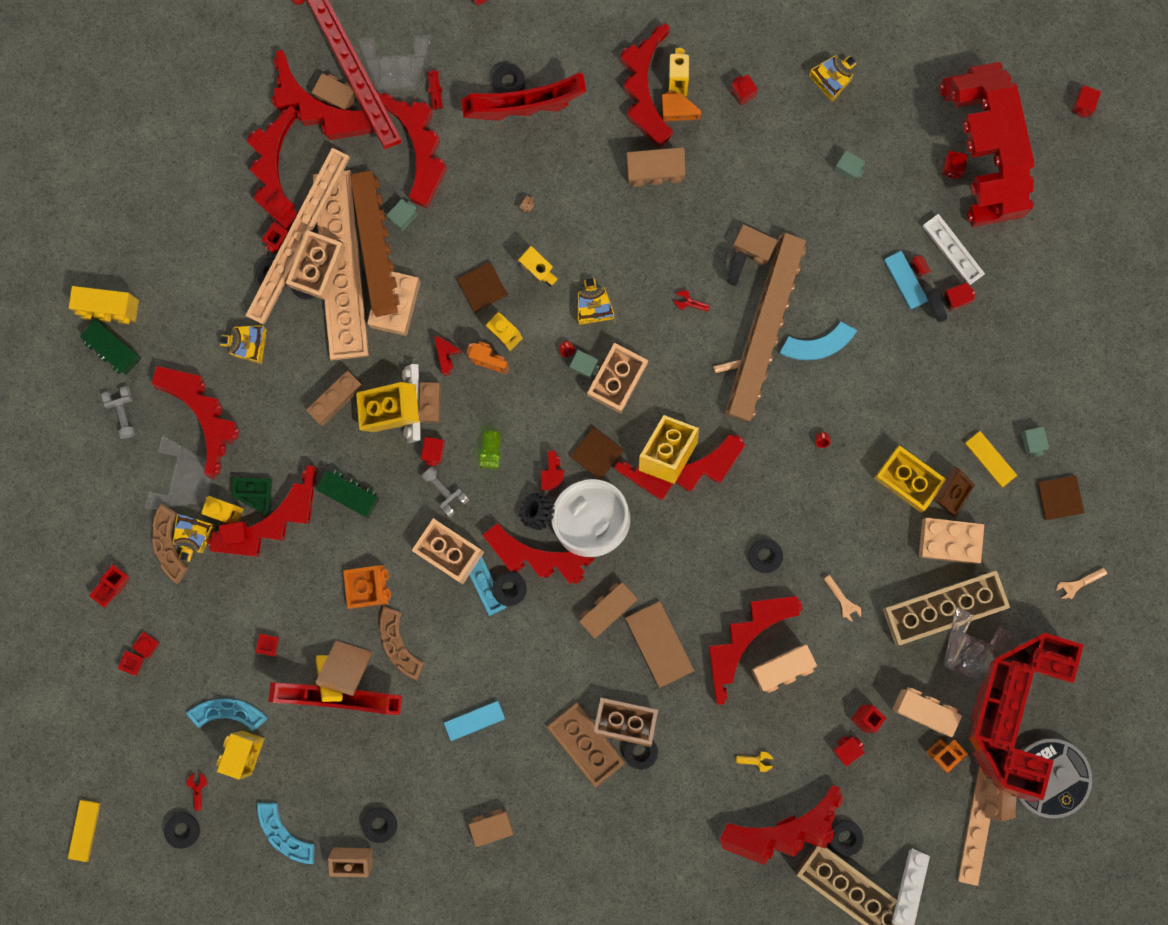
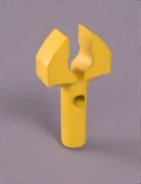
M761 751L758 757L737 756L736 763L757 765L760 772H767L773 766H765L760 761L765 758L773 759V757L769 753Z

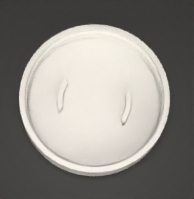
M589 479L572 484L559 495L554 504L555 507H553L555 513H552V516H554L552 526L559 541L567 550L579 556L596 557L611 552L624 540L630 527V511L624 496L615 486L602 480Z

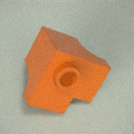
M939 739L926 751L945 774L950 772L968 755L955 739L949 745Z

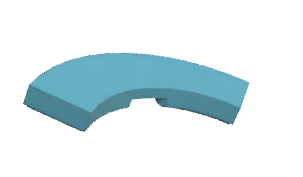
M840 321L830 334L817 340L803 341L789 336L779 354L796 360L822 359L836 353L847 345L857 330Z
M235 699L207 701L186 713L198 728L209 721L228 718L243 723L252 732L268 719L256 707Z
M257 803L261 828H263L272 846L292 860L305 864H314L315 844L303 842L286 830L279 817L278 803Z

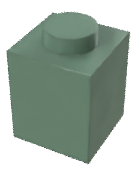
M846 150L834 171L854 182L856 177L860 179L864 173L865 168L863 166L865 161Z
M401 199L386 216L403 232L418 215L415 211L417 208L410 201L406 203Z
M578 350L570 365V370L591 379L592 375L596 376L600 369L598 365L599 360Z
M1044 427L1021 432L1026 455L1032 454V457L1042 456L1044 451L1049 450Z

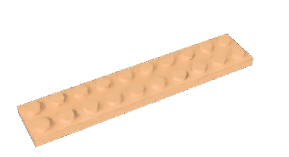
M350 170L343 171L317 221L319 235L339 241L346 247L331 289L325 300L331 361L369 356ZM313 174V183L315 182L318 174Z

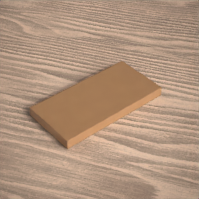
M660 601L625 618L659 688L694 671Z
M576 702L551 722L547 728L596 788L622 767L625 761L604 736L593 734L595 724Z

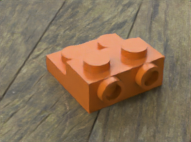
M484 342L469 344L467 354H469L468 357L471 363L506 375L508 374L510 367L508 362L505 361L506 358L494 355L489 344Z
M384 565L343 570L347 609L389 604L388 600L391 598V592L386 585L389 573Z

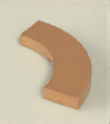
M160 504L152 525L153 549L163 571L172 581L178 584L189 567L179 559L173 545V526L177 513L165 504Z
M383 606L380 618V633L384 650L397 669L418 681L424 662L415 658L402 641L400 635V618L402 613Z

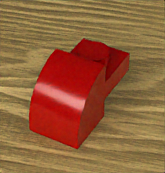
M548 451L549 470L541 471L542 491L554 490L564 479L565 471L557 470V467H561L560 456H556V451Z
M112 564L101 577V582L91 592L89 597L103 608H106L126 586L129 579L128 575Z

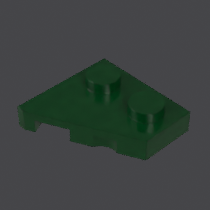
M233 477L232 497L264 515L270 516L272 479Z

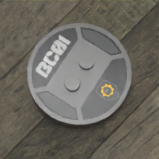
M1041 738L1028 743L1021 749L1022 751L1054 760L1044 800L1029 802L1017 798L1023 807L1045 818H1062L1075 813L1084 805L1092 788V772L1086 757L1077 747L1060 739Z

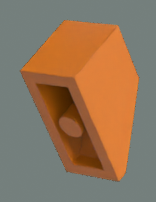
M670 91L662 94L664 122L701 119V110L681 93L677 94V92Z

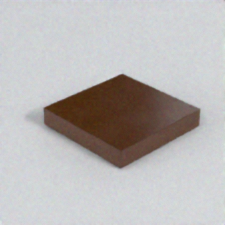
M491 262L457 279L474 313L508 296Z
M593 427L570 457L597 479L601 480L624 450Z
M954 466L934 500L950 515L956 517L975 484L959 468Z
M1077 476L1037 483L1045 520L1084 513Z

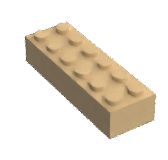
M991 571L883 608V612L895 646H900L1008 609L1010 606L997 571Z
M813 845L794 872L799 878L862 925H895L892 923L897 903L896 898L827 847L824 849Z

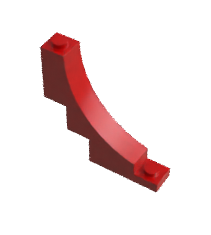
M729 434L726 440L711 454L699 461L685 465L675 483L690 493L703 474L717 484H720L745 447L744 440L736 434L733 436ZM618 462L614 467L615 471L660 501L664 499L673 485L671 482L639 471V466L633 472V467L626 462L622 464Z
M306 466V470H303L302 473L304 484L294 483L285 500L270 516L247 528L249 542L224 546L222 542H219L217 532H212V536L208 540L210 551L259 557L262 538L285 541L287 522L310 525L317 468L315 466Z
M797 596L750 602L752 621L729 624L731 644L709 646L716 705L725 704V700L728 699L727 689L723 688L722 684L733 683L738 662L752 640L772 624L790 617L800 616L802 602L798 600Z

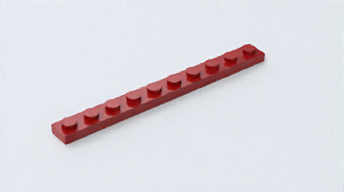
M306 0L383 149L401 144V137L328 0Z

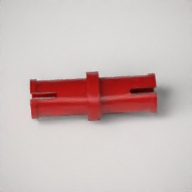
M432 70V74L431 71L427 72L429 83L427 90L430 94L432 110H438V107L439 109L444 108L441 96L443 90L440 86L439 72L437 70Z

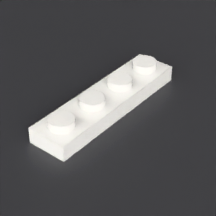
M939 214L922 226L965 283L968 282L970 286L985 274Z
M410 364L404 367L402 378L405 383L416 384L419 414L418 364ZM420 421L419 423L404 427V436L407 443L420 441Z
M913 848L908 853L892 923L895 925H914L930 856Z

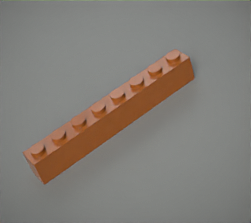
M372 170L351 174L350 178L372 311L375 317L398 313L397 305H400L399 295L395 294L394 288H397L395 276L392 277L391 272L395 270L392 259L389 260V254H392L390 243L386 242L389 234L387 226L383 224V221H386L384 209L381 210L380 206L383 204L381 193H378V188H380L379 178L374 176Z

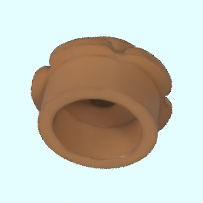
M525 196L519 206L523 213L531 211L535 205V202H533L534 197Z

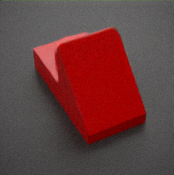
M436 336L434 338L442 374L449 376L454 367L452 359H448V356L461 354L462 351Z

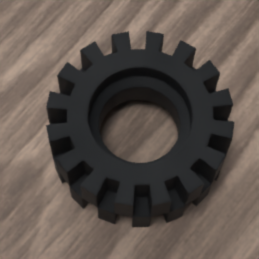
M531 493L530 497L527 496L525 498L526 502H522L524 506L520 507L522 513H519V517H522L520 521L523 522V525L536 530L545 529L547 527L546 524L549 525L551 523L549 520L554 517L552 513H555V510L552 508L555 506L549 497L538 493Z

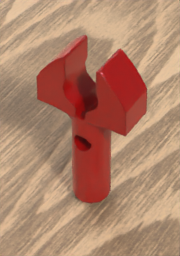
M683 290L676 293L677 296L684 297L686 300L683 303L674 300V304L678 309L684 311L686 307L690 306L705 312L709 311L710 306L691 299L689 291Z
M193 773L187 780V787H191L194 790V810L200 811L202 809L201 790L204 786H208V780L204 774L200 773V783L197 786L194 782L195 775Z

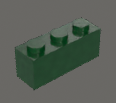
M96 319L80 335L84 340L83 344L90 350L94 348L98 352L97 356L102 361L106 362L108 360L112 364L111 368L119 375L121 372L127 375L142 359Z
M327 470L316 490L369 519L379 501V498L376 497L377 493L369 488H366V490L359 488L360 483L351 478L348 482L342 478L344 474L336 470L332 472Z

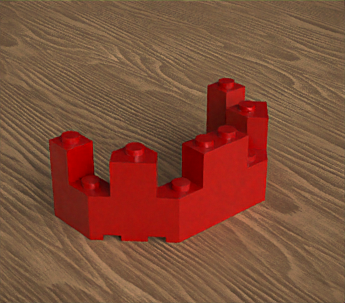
M1001 62L970 67L966 74L946 77L942 80L941 85H939L940 96H944V101L951 100L954 102L956 108L981 103L982 110H985V112L969 114L962 123L964 134L967 133L968 138L966 142L967 150L971 152L972 158L995 154L993 157L996 167L998 166L999 170L997 173L976 176L971 183V192L975 195L978 204L972 205L967 212V220L969 223H972V228L1024 218L1033 209V200H1030V193L1034 192V177L1030 176V169L1034 168V157L1018 86L1015 82H1010L1011 76L1007 70L1002 71L1003 65Z
M1043 633L989 662L985 681L980 684L970 721L973 722L969 739L976 750L972 752L984 775L986 777L991 776L997 789L1012 793L1013 797L1029 802L1044 800L1054 760L1015 749L1017 735L1034 672L1073 684L1084 644Z

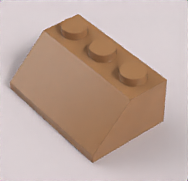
M684 147L627 152L628 184L640 187L644 183L660 185L663 184V181H670V183L682 182V180H685Z
M600 698L593 734L651 746L658 710Z

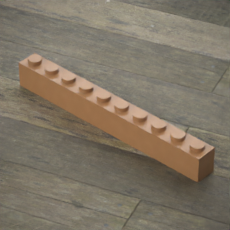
M787 233L779 236L724 415L748 422L756 414L755 405L761 397L762 390L760 389L768 374L766 369L772 362L773 354L771 353L773 347L777 345L779 339L777 334L784 323L783 314L789 307L790 300L788 298L795 288L794 279L801 268L799 264L800 259L806 252V240Z

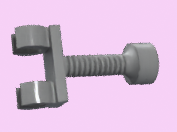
M124 386L120 388L122 398L114 401L111 393H101L105 408L116 407L121 429L118 431L120 439L135 436L134 428L128 425L123 404L133 400L129 387Z
M432 466L421 477L426 482L431 481L440 490L442 495L445 496L446 500L440 507L451 517L455 512L448 504L456 497L464 505L469 499L460 488L453 494L449 492L437 478L436 474L438 472Z

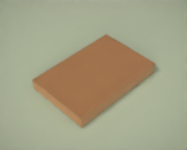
M335 641L316 680V685L354 696L371 659L372 652Z

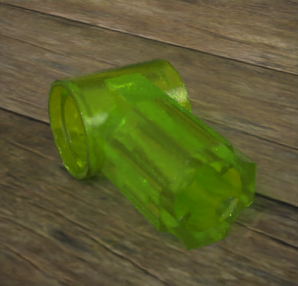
M484 431L483 451L480 454L481 469H500V432Z

